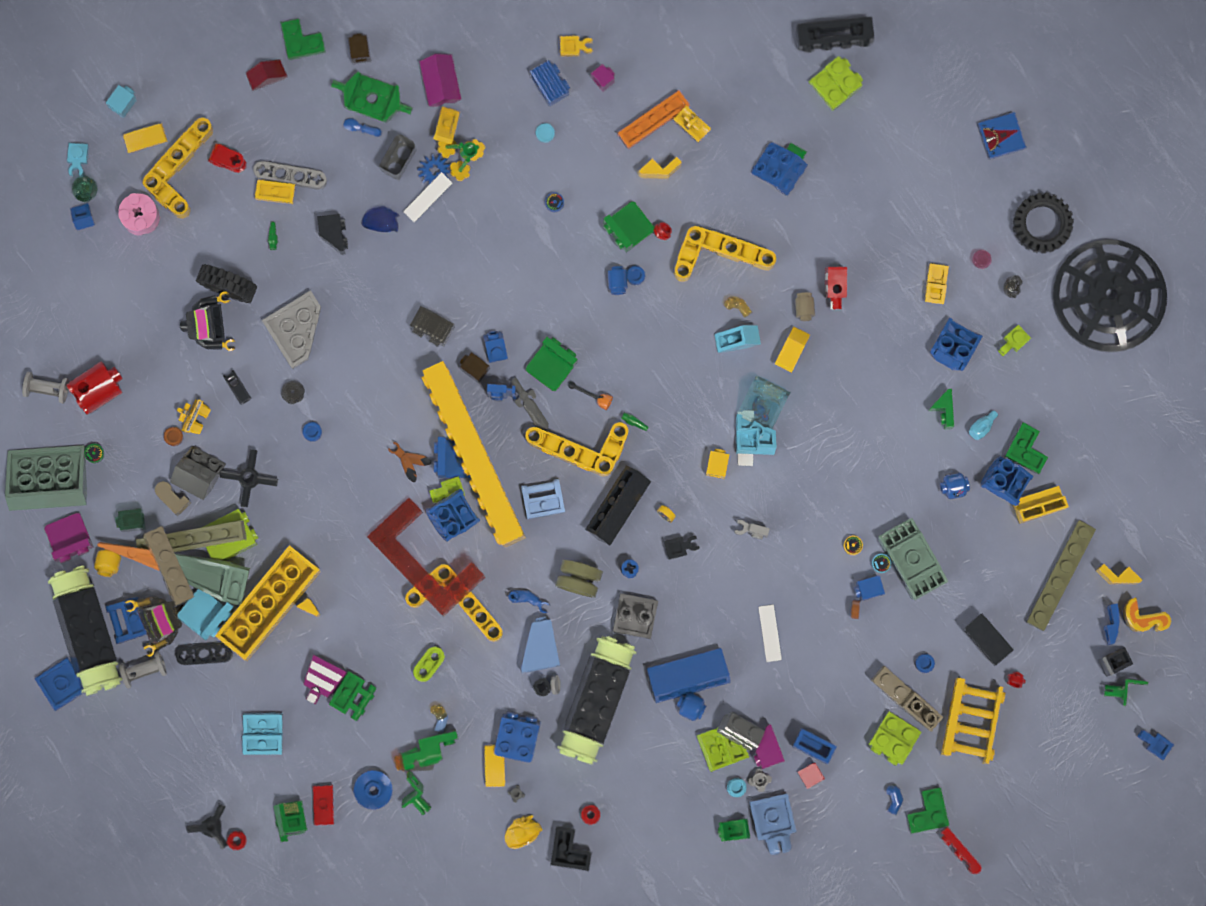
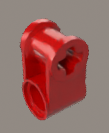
M215 143L208 162L235 173L243 172L247 166L241 153Z

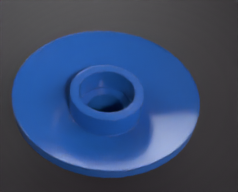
M367 771L361 774L355 782L354 796L357 802L366 809H380L392 797V783L380 771ZM373 786L377 788V793L375 794L370 792Z

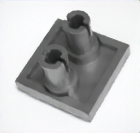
M620 593L613 632L651 639L658 601Z

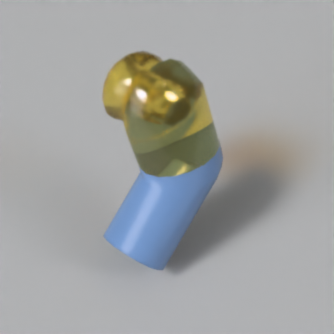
M434 704L430 712L438 720L435 731L444 733L448 714L443 706Z

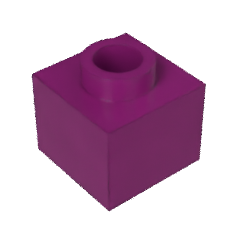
M603 64L591 73V79L602 92L615 83L614 72L610 67L606 68Z

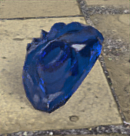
M384 206L372 208L364 214L361 224L364 228L373 231L398 232L399 225L396 217H399V214Z

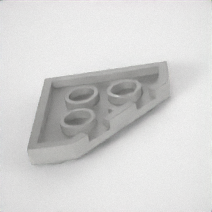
M311 290L262 320L292 369L309 360L321 306Z

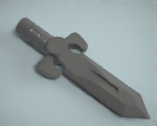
M517 378L511 380V384L516 387V392L520 396V398L515 400V404L521 408L522 400L525 410L536 427L548 432L549 423L534 400H530L528 397L530 395L533 399H536L534 390L527 393Z

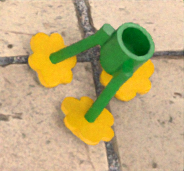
M477 139L472 140V142L468 141L465 144H457L455 140H453L452 144L438 141L439 147L437 150L439 153H442L443 158H449L450 155H454L455 148L460 149V155L464 158V162H453L450 165L452 170L450 174L456 177L458 181H463L464 178L470 176V166L468 165L470 160L476 161L478 157L484 156L485 145L481 142L479 143Z

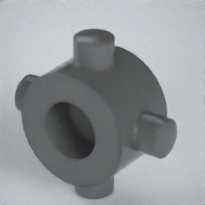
M516 786L512 791H508L514 803H517V800L521 799V797H525V794H522L520 786Z

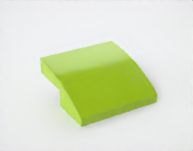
M718 728L697 735L710 772L749 758L747 750L742 745H738L717 733Z

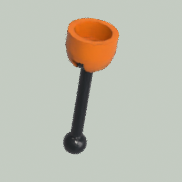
M570 382L568 385L570 389H576L597 399L598 406L604 410L609 408L613 400V396L605 393L597 396L577 386L575 382Z

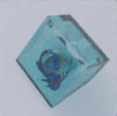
M756 375L737 414L743 415L742 418L752 423L756 421L763 427L773 429L791 392Z

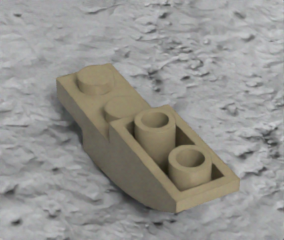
M882 666L871 679L886 696L930 732L942 720L943 716L885 666Z

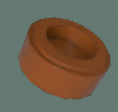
M170 427L164 432V440L168 445L175 447L182 443L184 436L179 428Z
M852 600V619H859L860 600Z

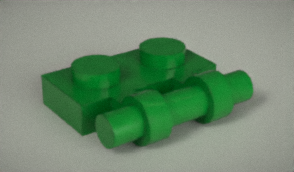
M348 671L328 705L345 715L349 708L354 710L351 718L358 721L360 716L364 715V709L369 701L373 700V694L377 688L370 684L367 691L364 690L362 687L366 681ZM359 693L363 695V698L357 706L353 702Z

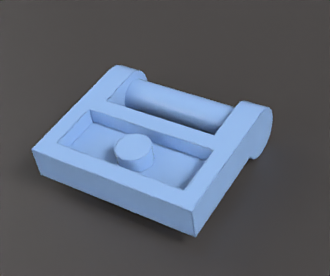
M559 479L538 485L521 486L527 520L565 513ZM552 489H555L556 492L553 495L529 499V494Z

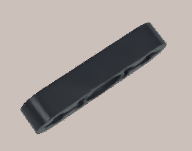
M227 645L187 647L179 649L176 653L177 662L184 666L226 663L233 657V651ZM223 648L229 652L225 659L222 656H215L216 660H213L214 653L212 649H215V653L222 652ZM193 650H196L195 658L197 662H193L194 658H187V662L180 659V655H183L185 651L188 655H193ZM202 650H208L210 653V657L206 661H202L199 658V653Z

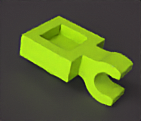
M1018 324L1003 338L1007 343L998 352L1002 357L1012 348L1017 352L1031 337Z
M459 476L441 482V488L429 491L433 503L441 501L444 497L447 498L459 489L464 492Z

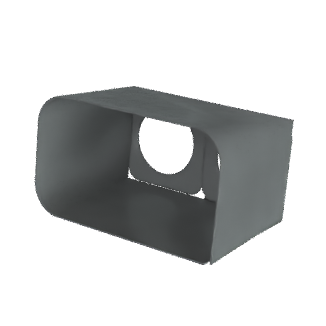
M397 135L379 164L382 172L399 181L416 152L415 143L402 135ZM405 146L410 149L411 154L409 158L401 159L398 157L397 151L400 147ZM391 163L400 164L401 172L395 175L388 171Z

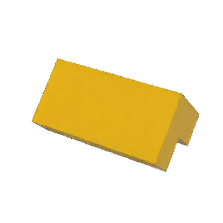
M1059 486L1019 499V505H1013L1019 524L1063 511L1069 507L1066 497L1062 496Z

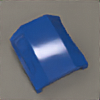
M949 318L930 353L936 361L948 368L964 371L983 336L975 334L952 321V318Z
M999 456L988 468L981 481V487L1017 506L1027 484L1034 476L1020 465Z
M461 489L455 491L433 507L426 509L428 518L445 541H449L457 535L466 532L480 521L468 504Z

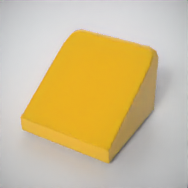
M306 599L296 606L316 617L320 616L319 611L310 599Z

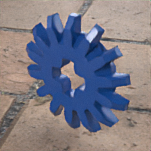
M431 154V160L426 156V163L420 161L423 168H418V171H423V173L418 176L419 178L425 177L422 181L423 183L429 181L430 185L441 172L450 179L447 173L450 174L451 171L447 170V168L451 164L445 165V162L448 160L447 158L441 161L442 155L439 154L438 158L435 159L434 154ZM434 165L437 166V169H440V172H437L435 176L429 171Z

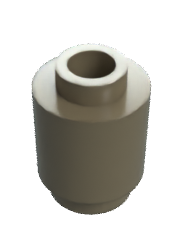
M812 293L797 294L795 299L796 318H800V321H810L815 316Z

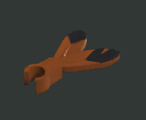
M393 442L398 449L393 452L388 448L389 452L401 459L407 478L411 482H416L417 474L413 464L428 466L431 464V460L423 455L405 453L398 443Z

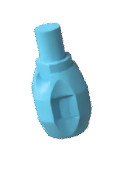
M993 410L988 416L979 418L969 430L971 437L975 440L983 438L990 431L993 420L998 416L997 412Z

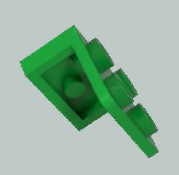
M630 202L613 216L609 214L603 218V228L609 235H613L616 239L614 240L615 244L626 253L654 233V226L635 202Z
M546 337L542 342L540 350L527 365L526 372L551 391H557L578 363V359L572 350L563 349L557 339Z

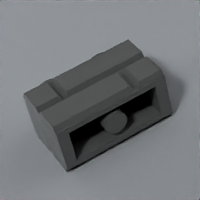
M733 712L724 715L717 729V733L738 745H742L748 751L759 746L765 733L761 728Z

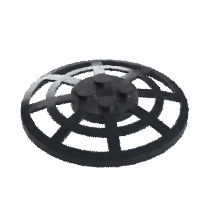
M1098 240L1078 248L1060 267L1053 286L1054 309L1064 330L1081 345L1100 352H1121L1143 343L1159 327L1167 306L1166 282L1156 262L1139 247L1120 240ZM1102 245H1120L1134 251L1129 259L1117 255H1105ZM1095 247L1097 258L1087 262L1080 270L1070 266V263L1079 254ZM1140 255L1152 265L1159 280L1149 282L1144 271L1135 264ZM1108 261L1122 262L1125 266L1121 273L1110 271ZM1100 263L1102 273L1096 278L1085 273L1090 267ZM1132 268L1139 274L1143 283L1132 284L1127 277ZM1067 272L1075 277L1071 292L1072 299L1060 302V285L1064 273ZM1080 280L1089 284L1090 287L1087 296L1078 298V286ZM1161 288L1162 304L1159 315L1155 318L1148 313L1151 303V289ZM1107 290H1114L1116 298L1109 299L1106 294ZM1136 292H1146L1143 308L1134 303ZM1090 303L1096 311L1091 320L1084 314L1080 305ZM1074 307L1079 318L1088 325L1082 335L1076 332L1064 316V309ZM1129 309L1138 315L1131 323L1123 324L1122 315ZM1103 316L1114 317L1116 328L1100 326L1098 323ZM1143 319L1152 325L1144 335L1127 343L1125 331L1134 328ZM1094 330L1107 334H1117L1119 345H1102L1088 339Z

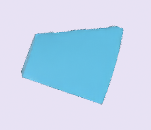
M737 414L736 454L774 455L777 448L776 431L769 427H763L756 421L752 423L742 418L743 415Z

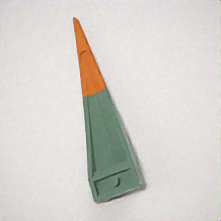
M103 542L97 544L101 548L113 551L160 571L149 549ZM175 553L189 585L221 601L239 606L242 604L250 568L232 564L229 561Z

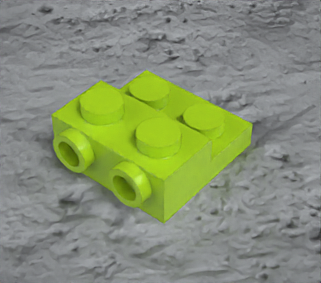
M840 56L825 66L824 70L809 81V84L832 111L858 92L863 86L861 83L863 79L857 72L853 73L850 69L851 64L846 58L841 59Z
M888 711L868 745L871 746L870 750L880 756L882 753L887 756V761L895 766L898 764L903 765L922 732Z

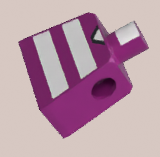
M313 655L304 681V685L311 689L306 700L316 704L321 694L329 698L343 681L347 672Z

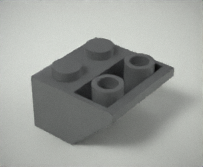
M192 446L175 466L170 483L204 500L216 484L221 470L223 471L226 463Z

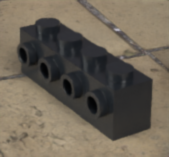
M626 465L585 530L599 541L610 546L651 481L638 470Z

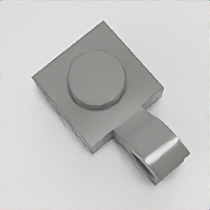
M738 520L737 524H741L743 530H735L734 533L743 535L748 532L752 534L751 537L762 540L763 537L767 538L770 528Z

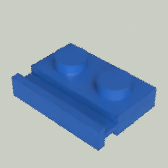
M487 384V395L493 401H503V398L507 399V396H512L513 399H516V387L512 386L511 389L507 388V385Z

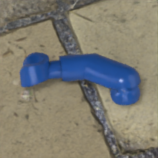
M514 590L508 595L512 603L529 602L533 606L539 607L542 613H548L542 609L544 604L551 606L550 603L542 602L539 597L528 590Z

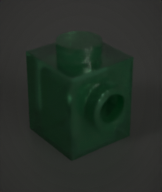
M140 508L118 511L115 522L116 527L120 528L121 532L146 530L144 510Z

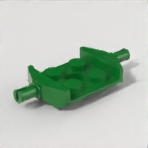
M357 72L347 83L333 80L331 87L342 90V93H344L345 109L385 123L390 121L397 112L401 111L411 115L413 107L400 102L398 85L393 86L361 75V72ZM369 95H376L378 97L377 102L369 103L367 101Z

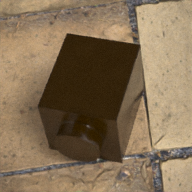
M357 33L353 34L352 37H348L352 64L371 62L367 35Z
M472 352L469 356L466 354L460 361V370L478 384L490 370V366Z

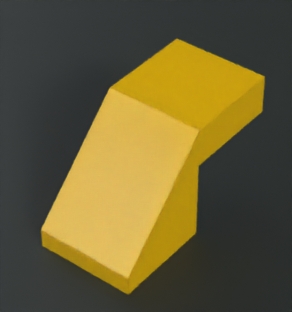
M676 157L662 169L652 158L639 170L638 175L641 178L668 179L682 166V162Z
M793 326L775 365L792 373L810 334Z
M1105 564L1096 570L1108 584L1137 585L1142 581L1130 567L1125 568L1118 576Z

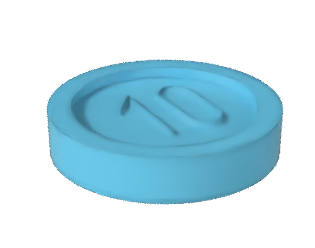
M543 123L537 127L536 137L539 141L547 143L554 138L555 131L550 124Z

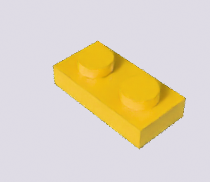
M442 106L434 140L452 144L460 114L459 111Z
M257 180L255 200L293 204L296 185Z

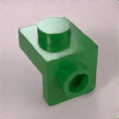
M748 819L719 822L718 835L721 838V842L749 839Z

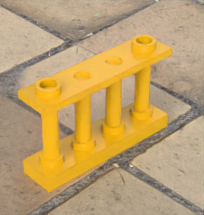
M955 679L941 755L951 756V752L955 753L956 751L984 757L983 764H989V761H993L995 749H992L999 708L1000 703H1004L1006 694L1003 692V687H997L996 692L968 687L965 684V679ZM968 694L995 700L993 711L964 706V703H961L962 695ZM964 713L991 719L989 730L960 725V722H957L958 715ZM960 732L987 738L986 748L980 749L956 744L957 742L954 741L955 733L958 734Z

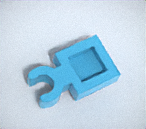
M69 143L67 162L72 163L68 170L70 176H73V171L78 169L79 176L83 177L84 170L81 166L82 164H87L88 144Z

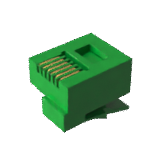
M302 801L280 803L274 806L280 842H287L288 836L304 834L307 831Z

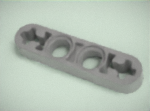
M260 161L254 166V174L260 180L295 184L296 186L312 189H323L327 184L325 174L317 170ZM262 166H265V169L267 171H271V167H273V177H270V173L264 172L263 175H260V172L257 170L261 169ZM279 169L286 171V176L282 179L276 177V172ZM298 172L305 174V179L301 182H297L294 179L295 174ZM308 174H311L310 177L314 179L321 176L323 182H319V185H316L314 180H310V184H308Z

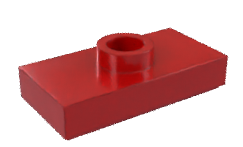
M333 785L313 786L314 825H334Z

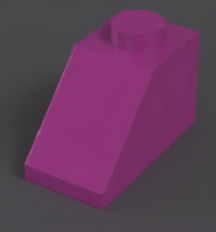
M771 724L766 726L761 742L755 750L756 755L753 756L756 766H761V769L785 761Z

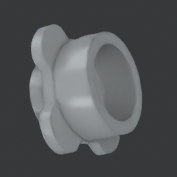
M757 769L753 778H750L748 782L750 786H755L759 792H764L766 785L771 783L772 778L769 775H765L761 769Z

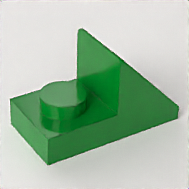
M947 389L928 410L943 411L940 414L941 425H944V430L954 428L952 389Z

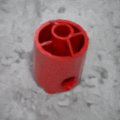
M100 361L71 380L66 386L75 396L80 408L88 415L123 393L118 385V382L123 378L115 366L108 370L105 364Z

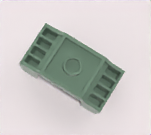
M913 518L878 536L883 550L889 554L906 584L905 588L913 600L948 582L939 562Z

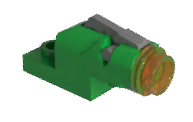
M457 731L419 739L420 748L414 747L394 756L397 771L433 770L434 765L443 759L440 744L443 743L444 746L455 744V740L459 739Z

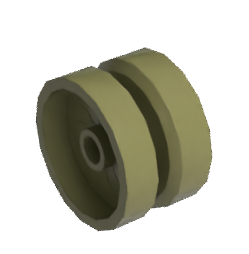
M563 560L560 570L570 575V577L558 576L555 587L578 595L596 598L598 587L588 581L600 582L603 571L581 562Z

